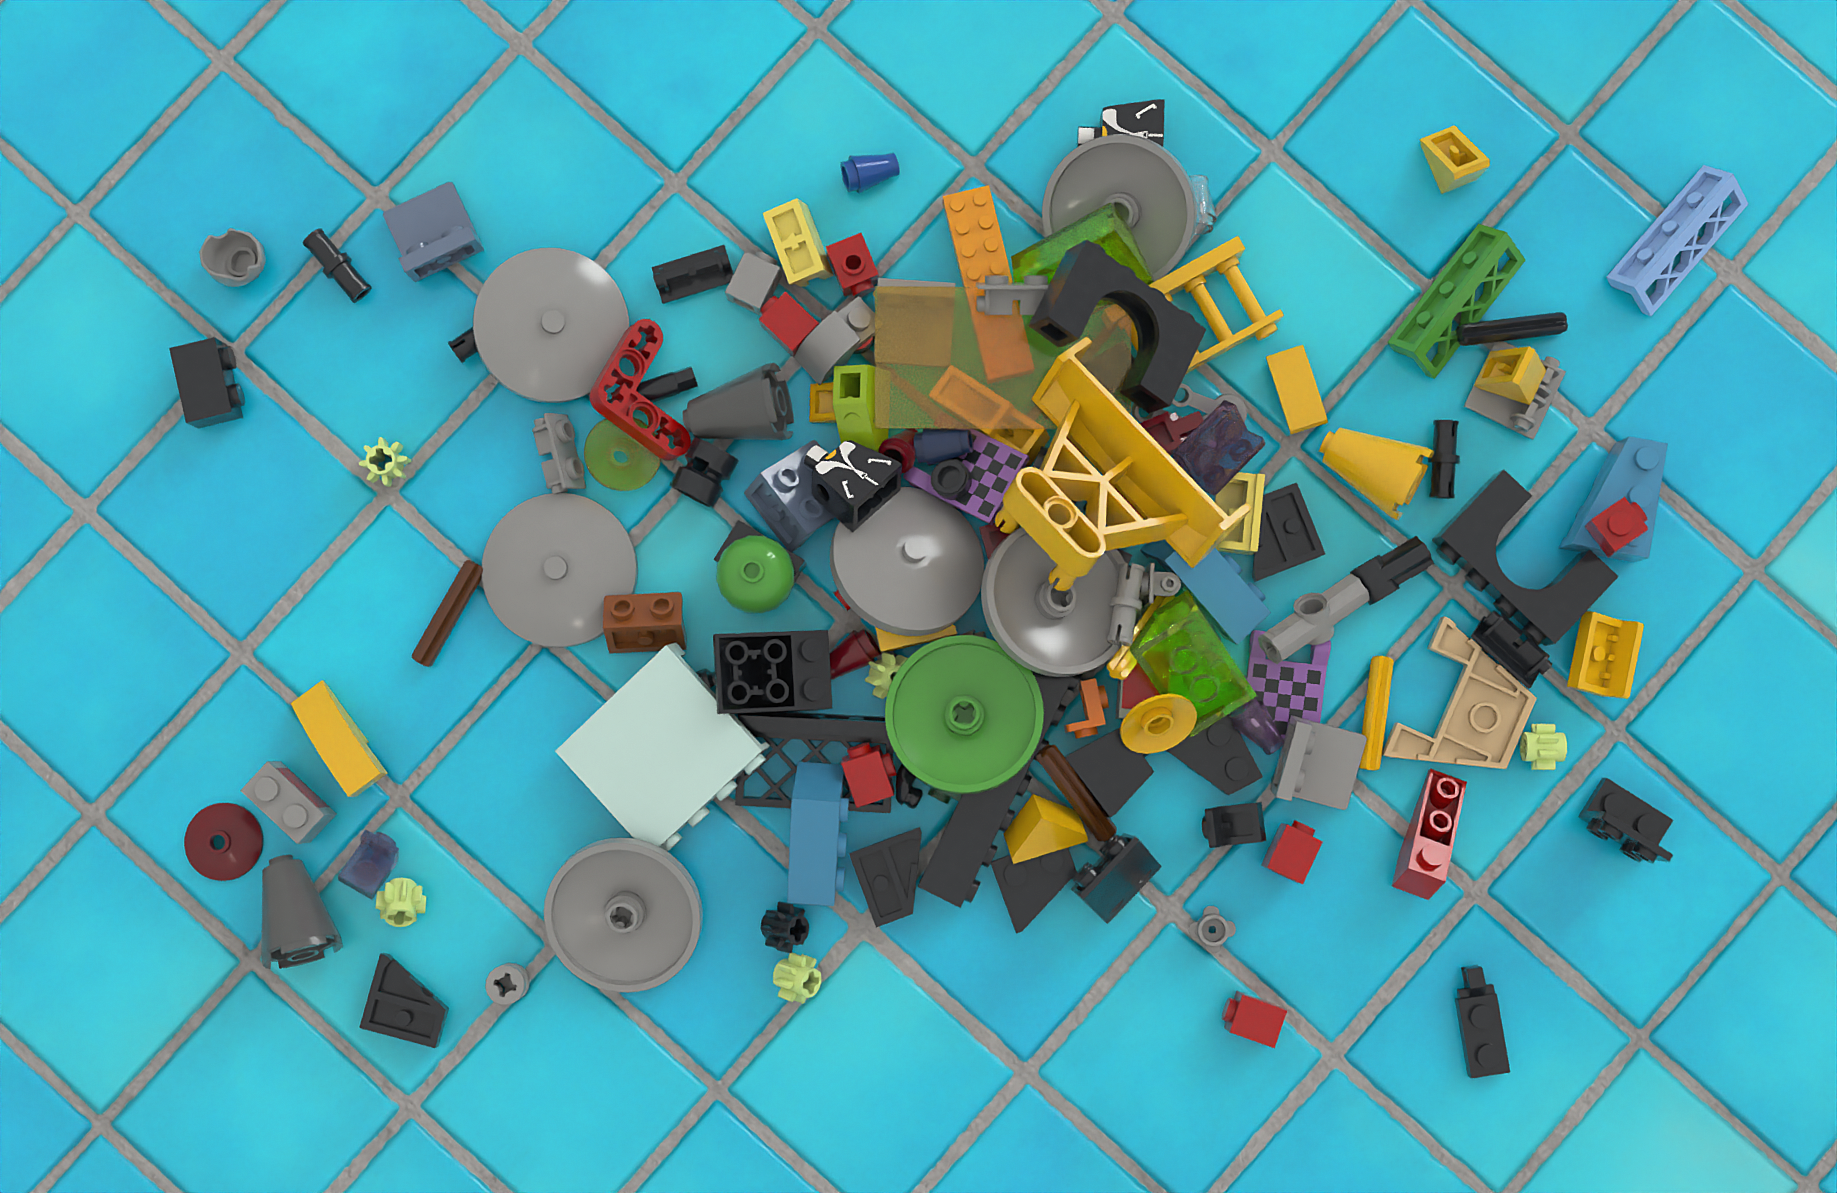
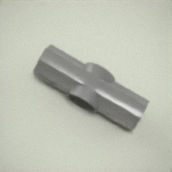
M1350 573L1321 594L1308 593L1300 596L1294 602V613L1258 637L1260 648L1265 652L1269 660L1279 664L1306 644L1318 645L1329 641L1335 632L1333 625L1370 600L1368 590L1358 577Z

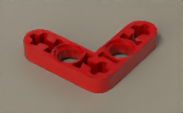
M641 319L632 324L623 334L591 388L589 394L590 402L599 414L656 456L665 461H672L687 452L691 445V438L683 425L636 391L663 342V333L656 322L650 319ZM644 332L647 335L645 338L647 344L639 350L634 349L642 338L640 333ZM620 358H626L632 362L635 370L633 376H627L621 371L619 367ZM616 383L620 386L612 394L613 402L609 403L606 400L608 396L606 391ZM634 410H640L646 414L648 418V427L646 429L640 428L635 424L633 420ZM660 426V428L656 431V433L658 434L656 436H653L652 432H654ZM669 435L674 437V448L668 446L670 440L667 436Z

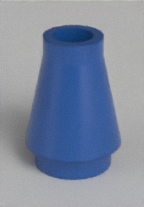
M894 153L849 156L848 160L841 162L840 165L843 182L848 192L856 190L858 193H861L900 173L898 160Z

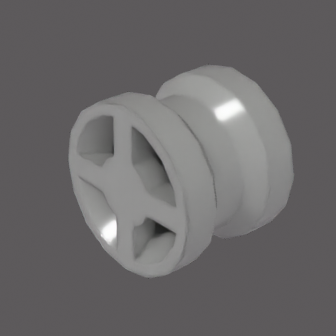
M517 963L500 965L493 969L486 979L485 988L487 995L498 1004H512L526 995L530 986V978L524 967Z

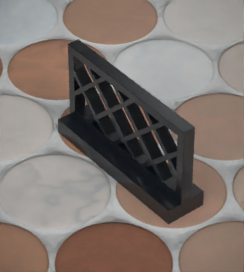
M803 712L738 714V720L754 737H762L773 749L765 756L766 760L755 770L771 788L761 797L744 796L745 780L754 772L748 775L743 771L736 778L738 786L736 788L735 805L791 808L792 798H789L780 788L797 770V765L781 749L791 739H801L812 750L800 762H808L816 755L823 763L831 764L820 752L830 741H840L847 749L853 747L849 742L886 744V753H890L893 760L894 750L887 734L885 717ZM771 738H783V740L777 745ZM810 740L823 741L816 747ZM775 753L791 768L777 783L761 768ZM844 778L843 785L848 792L842 798H850L852 794L848 782ZM775 791L781 798L769 796ZM891 797L883 799V803L873 802L856 808L854 801H849L848 811L891 813Z

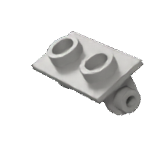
M987 275L985 276V283L976 282L978 289H984V296H977L976 310L977 312H984L985 316L1012 315V300H1020L1019 314L1034 315L1050 284L1048 283V276L1027 275L1024 276V283H1008L1009 276Z
M545 413L543 418L534 420L535 427L532 429L539 456L551 453L553 459L541 463L547 489H551L553 494L568 492L567 489H585L584 466L578 458L574 442L575 431L568 419V415Z
M1150 563L1145 567L1139 599H1142L1141 608L1151 605L1155 596L1175 595L1181 587L1179 577L1171 572H1154L1155 563Z

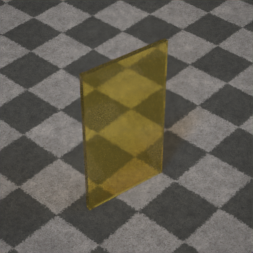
M875 286V291L873 292L875 298V418L873 419L875 429H1057L1058 427L1031 398L1056 358L1086 336L1093 343L1080 359V363L1131 415V400L1119 392L1131 369V318L1117 304L1100 300L1080 339L1058 348L1028 326L1033 315L1019 314L1020 300H1012V315L985 316L984 312H977L976 310L977 296H984V289H978L977 287Z

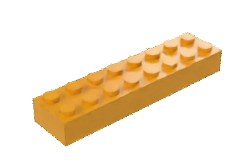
M988 185L945 195L942 197V203L986 383L991 384L1033 374L1034 365L1022 317L1019 314L1018 300H1012V315L985 316L984 312H977L976 310L977 296H984V289H978L976 282L985 283V276L1005 275L1009 276L1008 283H1013L990 187Z

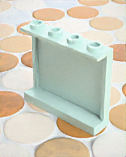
M676 642L662 648L555 750L634 839L652 843L667 852L682 839L678 832L687 823L694 827L710 813L706 806L715 797L722 801L737 788L738 785L734 781L735 778L743 771L750 775L766 760L762 753L770 747L767 742L760 744L734 714H717L716 694L682 658L686 653Z

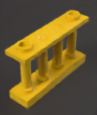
M1239 236L1148 285L1161 291L1170 302L1173 301L1172 295L1183 289L1187 294L1191 292L1219 341L1218 344L1201 353L1197 349L1186 374L1254 336L1258 341L1270 336L1278 330L1276 324L1284 316L1281 309L1266 316L1238 268L1240 262L1238 259L1245 251V247ZM1215 271H1218L1220 275H1225L1252 322V325L1234 335L1204 285L1207 282L1204 277ZM1117 304L1104 309L1101 319L1107 330L1109 331L1116 326L1120 330L1124 329L1138 352V335L1130 316Z

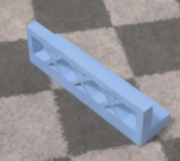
M1703 165L1607 275L1606 278L1611 287L1632 294L1642 313L1652 316L1749 204L1734 174ZM1729 195L1732 203L1721 214L1723 201ZM1706 223L1704 235L1696 242L1698 230ZM1682 251L1680 263L1672 270L1675 256ZM1657 279L1655 292L1648 298L1645 291Z

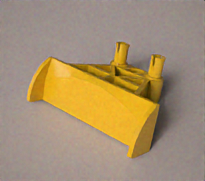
M1087 336L1056 358L1031 398L1058 428L1040 469L1026 467L1017 473L1004 493V506L995 517L997 527L1005 520V524L1000 529L1004 533H1013L1021 525L1057 565L1049 573L1048 578L1050 584H1053L1057 578L1060 579L1054 587L1059 591L1069 590L1077 577L1086 575L1104 551L1166 540L1193 569L1252 510V507L1246 502L1228 517L1080 363V359L1093 343ZM1070 441L1089 459V461L1070 443ZM1090 462L1103 474V476L1090 464ZM1113 486L1128 500V502H1129L1146 520H1144V519L1128 504V502L1113 488ZM1071 501H1087L1086 515Z

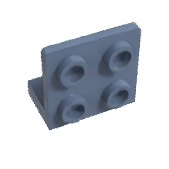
M452 182L438 186L383 213L402 255L398 259L404 272L414 282L484 251Z
M812 440L762 471L744 492L790 552L801 547L817 529L835 518L813 497V470L804 464L808 451L816 445L821 447L815 440Z

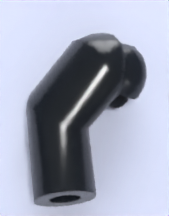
M901 764L896 775L895 798L901 806L904 803L909 808L914 809L917 807L923 792L921 789L912 786L916 777L903 764Z

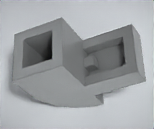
M858 296L839 312H832L816 326L801 343L794 358L817 384L821 385L834 374V366H845L853 352L880 332L884 323Z

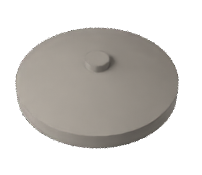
M1113 134L1090 140L1078 146L1059 163L1051 175L1044 193L1042 220L1047 242L1059 263L1067 249L1085 240H1089L1103 247L1107 255L1119 264L1132 269L1136 277L1149 285L1170 272L1188 250L1196 227L1197 202L1187 172L1167 149L1140 136Z
M538 248L524 251L499 265L482 286L473 314L475 345L482 362L490 374L501 385L518 396L543 403L569 402L590 394L591 388L623 334L629 328V316L625 300L611 276L601 266L586 256L560 248Z
M901 487V490L854 532L839 522L830 546L832 576L845 602L868 623L897 635L923 636L937 633L950 627L968 611L976 600L982 586L984 558L974 529L954 506L924 490Z
M544 494L526 500L514 507L495 526L485 546L482 559L483 588L494 614L514 634L532 643L547 647L566 648L578 646L604 635V597L608 595L634 594L637 585V556L633 542L625 527L602 505L575 494Z
M1023 527L1017 529L997 546L984 571L981 601L990 632L1000 647L1013 660L1025 668L1043 675L1054 677L1075 676L1102 665L1114 656L1123 645V642H1121L1120 646L1108 643L1107 637H1109L1113 613L1110 601L1116 595L1120 571L1119 565L1120 563H1125L1124 559L1117 549L1104 551L1086 575L1077 577L1069 590L1059 591L1054 587L1060 579L1057 578L1053 584H1050L1048 578L1049 573L1057 564Z
M609 838L581 848L570 856L558 870L551 881L545 898V930L557 957L578 978L590 985L608 991L639 992L665 983L674 977L688 962L698 943L702 930V902L697 886L689 872L674 856L664 849L639 839Z

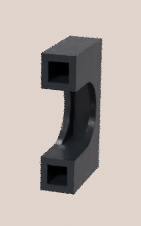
M1085 240L1067 249L1028 326L1060 348L1080 339L1100 300L1117 304L1130 316L1138 335V352L1119 392L1148 414L1169 407L1207 329L1197 323L1190 313L1180 310L1168 301L1161 291L1151 288L1136 277L1132 269L1119 264L1107 255L1104 248L1100 245Z
M1503 469L1495 473L1432 541L1438 546L1436 552L1442 559L1451 565L1456 563L1467 573L1464 577L1472 587L1480 592L1485 590L1495 599L1493 605L1500 613H1504L1509 619L1513 616L1523 626L1521 630L1527 638L1533 640L1537 645L1541 643L1544 646L1553 645L1562 638L1619 576L1591 550L1578 553L1558 576L1542 589L1523 588L1509 580L1502 572L1497 561V539L1502 528L1532 495Z

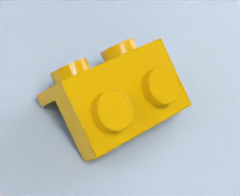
M1586 611L1580 619L1567 687L1601 697L1628 699L1633 684L1644 624L1637 621H1623L1596 612Z

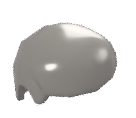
M229 228L221 236L209 235L199 251L203 268L214 280L228 287L242 286L255 280L263 271L266 262L263 245L251 233Z

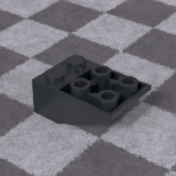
M828 630L713 634L717 714L778 713L832 709Z
M1114 833L1098 850L1103 855L1094 865L1086 862L1072 877L1076 884L1071 890L1107 924L1162 867L1136 836L1123 833L1121 836Z

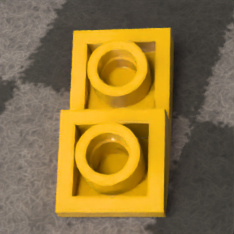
M1300 345L1266 356L1290 434L1328 423L1304 346Z

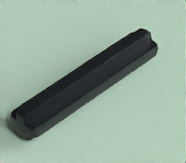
M1563 312L1466 323L1457 327L1456 334L1458 343L1461 346L1557 335L1567 331L1568 323L1567 316Z

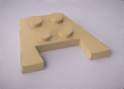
M1443 616L1438 622L1427 649L1460 663L1464 667L1432 738L1401 723H1394L1382 750V755L1392 758L1506 769L1537 698L1504 667L1494 662L1482 651V647L1472 638H1468L1460 631L1450 618Z

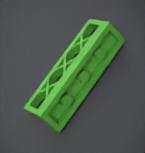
M1478 224L1387 342L1393 351L1413 358L1426 376L1435 379L1460 346L1457 340V328L1455 331H1451L1452 320L1457 313L1461 312V321L1458 327L1466 323L1479 322L1526 259L1507 232ZM1505 252L1510 259L1501 271L1497 272L1498 260ZM1481 282H1484L1483 294L1478 301H1474L1475 290ZM1435 342H1439L1438 352L1430 362L1426 354Z

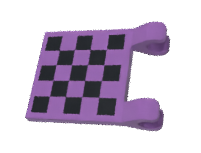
M943 412L939 413L934 421V425L937 428L970 430L972 433L973 452L953 458L961 461L972 475V484L969 491L963 497L956 500L944 499L932 487L931 476L914 466L904 473L903 478L911 486L924 490L992 525L996 515L1004 505V493L1017 473L1025 468L1030 458L1028 455L964 425Z
M1253 630L1250 633L1249 659L1240 734L1284 739L1291 715L1320 723L1331 641L1311 645L1310 664L1281 661L1279 664H1275L1271 660L1265 659L1266 654L1260 648L1258 637L1266 631Z

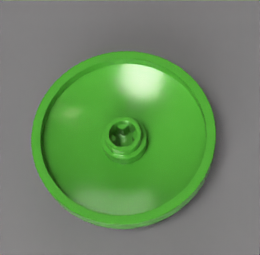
M949 636L923 646L914 652L899 668L892 680L886 698V729L891 746L898 759L917 779L944 792L974 794L994 789L1016 776L1029 762L1042 734L1044 718L1043 700L1032 671L1013 660L996 641L980 636Z

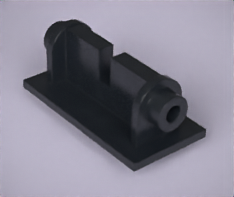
M725 245L651 267L663 304L729 284L734 275Z
M1494 610L1487 617H1482L1471 637L1477 641L1484 652L1491 654L1514 678L1530 689L1538 674H1544L1552 666L1553 663L1548 660L1550 655L1530 638L1518 645L1515 640L1522 635L1523 631L1508 619L1504 613L1499 615Z

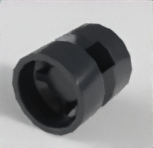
M694 437L685 454V458L688 461L687 465L678 467L669 485L687 497L714 509L723 492L722 480L730 479L739 460L724 450ZM708 466V472L706 474L702 473Z

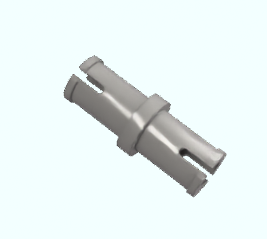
M1120 563L1119 565L1120 571L1116 595L1110 601L1113 613L1109 637H1107L1108 643L1119 646L1121 642H1123L1124 646H1132L1133 644L1132 638L1136 613L1141 612L1142 607L1139 595L1145 567L1132 563L1131 568L1128 567V563Z

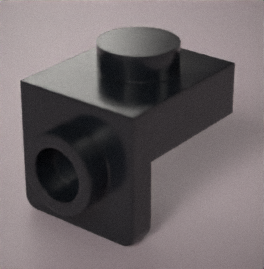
M1262 802L1217 806L1205 809V816L1202 819V832L1205 839L1209 842V847L1216 848L1226 845L1266 841Z

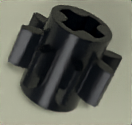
M778 902L777 910L767 909L766 914L762 918L760 929L764 937L767 938L765 945L786 953H792L793 945H803L809 933V923L803 916L805 910L785 902Z

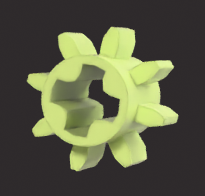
M379 437L377 446L371 448L365 445L363 447L367 452L366 460L360 461L359 465L371 470L367 480L374 483L381 476L383 484L391 487L393 478H406L405 473L402 471L404 464L410 463L411 459L399 454L403 448L402 444L395 442L389 448L386 439ZM385 455L392 458V462L386 463L384 470L378 466V463L383 462Z
M882 652V659L869 662V676L865 678V682L876 686L872 695L880 699H884L887 696L894 676L908 659L907 657L899 654L894 657L893 654Z
M1531 724V732H1523L1521 734V759L1523 761H1531L1532 770H1555V762L1565 761L1567 754L1566 736L1564 733L1555 732V724Z
M395 878L389 881V883H385V891H377L375 908L380 910V918L385 919L389 925L406 927L417 921V913H425L426 896L422 895V886H417L413 880Z
M793 952L789 953L788 958L780 960L773 972V984L781 988L778 997L790 1002L797 1001L803 1004L806 997L814 996L818 992L822 980L821 972L813 968L817 960L807 955H798Z

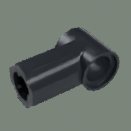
M1415 536L1385 555H1377L1350 573L1358 577L1368 590L1370 597L1368 603L1372 605L1398 590L1401 583L1428 569L1434 562L1425 543Z

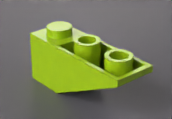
M871 365L834 366L833 409L841 444L844 441L852 440L878 452L881 443L888 439L891 371Z

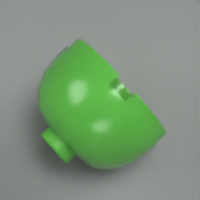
M749 535L735 540L723 551L717 563L716 581L721 595L731 606L745 613H764L777 609L788 599L794 586V566L789 553L779 542L766 536Z

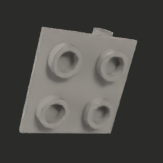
M1505 341L1494 342L1490 351L1517 347ZM1547 356L1545 360L1540 359L1546 369V373L1530 405L1481 390L1473 385L1464 407L1534 440L1566 371L1558 368L1561 363L1559 360Z

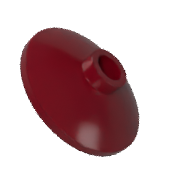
M217 803L207 806L193 817L187 827L184 838L186 856L192 867L204 877L217 881L239 878L249 872L260 858L263 849L261 826L256 817L240 805ZM217 835H221L225 839V845L220 850L214 846V838Z

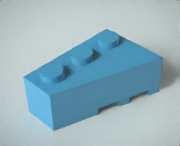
M1630 436L1614 443L1592 484V490L1585 503L1578 510L1575 516L1577 518L1567 536L1563 538L1559 548L1576 552L1591 550L1597 556L1607 557L1585 525L1592 518L1625 497L1629 503L1634 501L1642 508L1648 518L1645 524L1649 529L1609 558L1629 562H1637L1649 558L1668 443Z
M1166 540L1146 543L1140 549L1147 558L1151 557L1157 560L1166 572L1174 573L1179 577L1181 582L1180 588L1191 599L1190 603L1226 640L1238 645L1271 613L1262 603L1266 599L1264 594L1253 583L1249 582L1246 584L1238 575L1242 572L1241 567L1229 555L1225 554L1222 556L1216 548L1193 569Z
M798 762L791 802L787 903L834 906L836 891H844L845 868L838 867V858L846 856L847 833H840L841 822L848 821L849 798H842L844 771L841 764Z

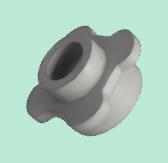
M1207 906L1203 910V916L1197 922L1191 923L1188 931L1191 937L1198 938L1205 944L1206 951L1217 953L1221 949V944L1228 937L1235 934L1236 927L1232 921H1226L1219 915L1217 907ZM1210 926H1214L1216 928V931L1214 933L1209 932L1208 929Z

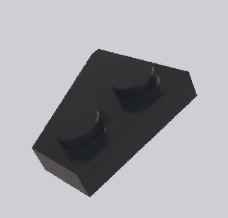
M1297 482L1263 495L1258 552L1254 553L1252 578L1254 582L1325 555Z
M1227 708L1196 723L1192 732L1182 742L1165 750L1226 795H1231L1263 778Z
M920 827L849 853L876 928L913 914L922 835Z
M1068 848L1013 864L1010 855L990 863L1016 934L1022 932L1077 873Z
M381 953L359 1028L437 1048L449 1007L390 954Z

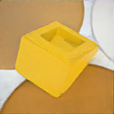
M833 382L822 383L821 385L810 384L809 422L836 423L833 409Z

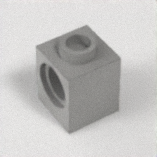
M745 251L725 291L728 301L762 316L760 313L761 308L773 296L782 278L780 267L776 266L777 260L759 251L755 255Z

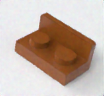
M680 592L605 596L603 631L609 654L660 651L666 645L675 642L682 650H686L687 636L682 616V594Z

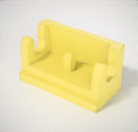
M796 198L762 213L790 285L796 284L799 287H805L809 285L808 281L818 277L820 279H827L834 276L808 205Z
M1225 471V474L1217 475L1215 503L1228 517L1246 502L1252 507V510L1215 547L1219 552L1253 555L1258 552L1265 474Z

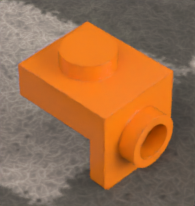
M1096 678L1078 683L1086 721L1064 725L1065 733L1074 731L1075 739L1098 734L1097 726L1106 724L1103 709L1109 708L1108 698L1104 685L1097 686Z

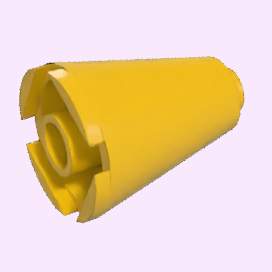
M1341 427L1336 433L1329 431L1319 449V452L1324 454L1322 460L1324 464L1388 516L1397 521L1403 515L1397 508L1399 505L1402 506L1403 503L1409 505L1427 471L1428 465L1422 463L1424 456L1432 458L1434 451L1427 447Z

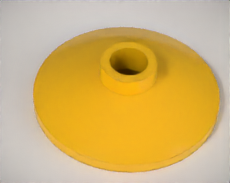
M1177 694L1154 696L1142 701L1128 712L1121 723L1120 736L1125 746L1134 752L1142 754L1162 752L1176 746L1192 732L1197 721V712L1193 703L1184 696Z

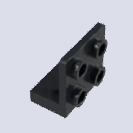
M1602 778L1578 816L1588 823L1586 829L1605 841L1608 838L1617 841L1622 845L1619 850L1637 862H1641L1642 859L1651 864H1654L1655 860L1670 862L1673 854L1659 846V843L1672 824L1673 819L1610 779Z

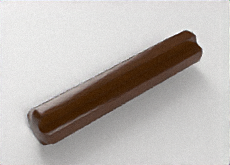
M466 560L412 653V658L419 664L426 667H431L434 664L482 579V566L470 560Z
M1048 744L1037 753L1039 763L1095 838L1100 842L1108 841L1117 832L1114 823L1058 747L1054 744Z

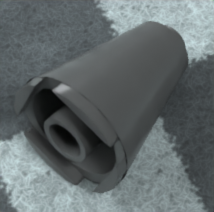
M775 363L765 364L690 400L687 404V409L683 410V422L687 432H692L699 439H790L793 431H787V424L794 423L792 402L786 381H778L774 373L781 371L779 366Z
M282 855L269 860V866L262 870L261 959L263 966L266 969H271V962L278 961L279 969L289 968L325 958L323 950L333 947L334 953L338 952L343 947L341 936L302 860L293 859L292 855Z

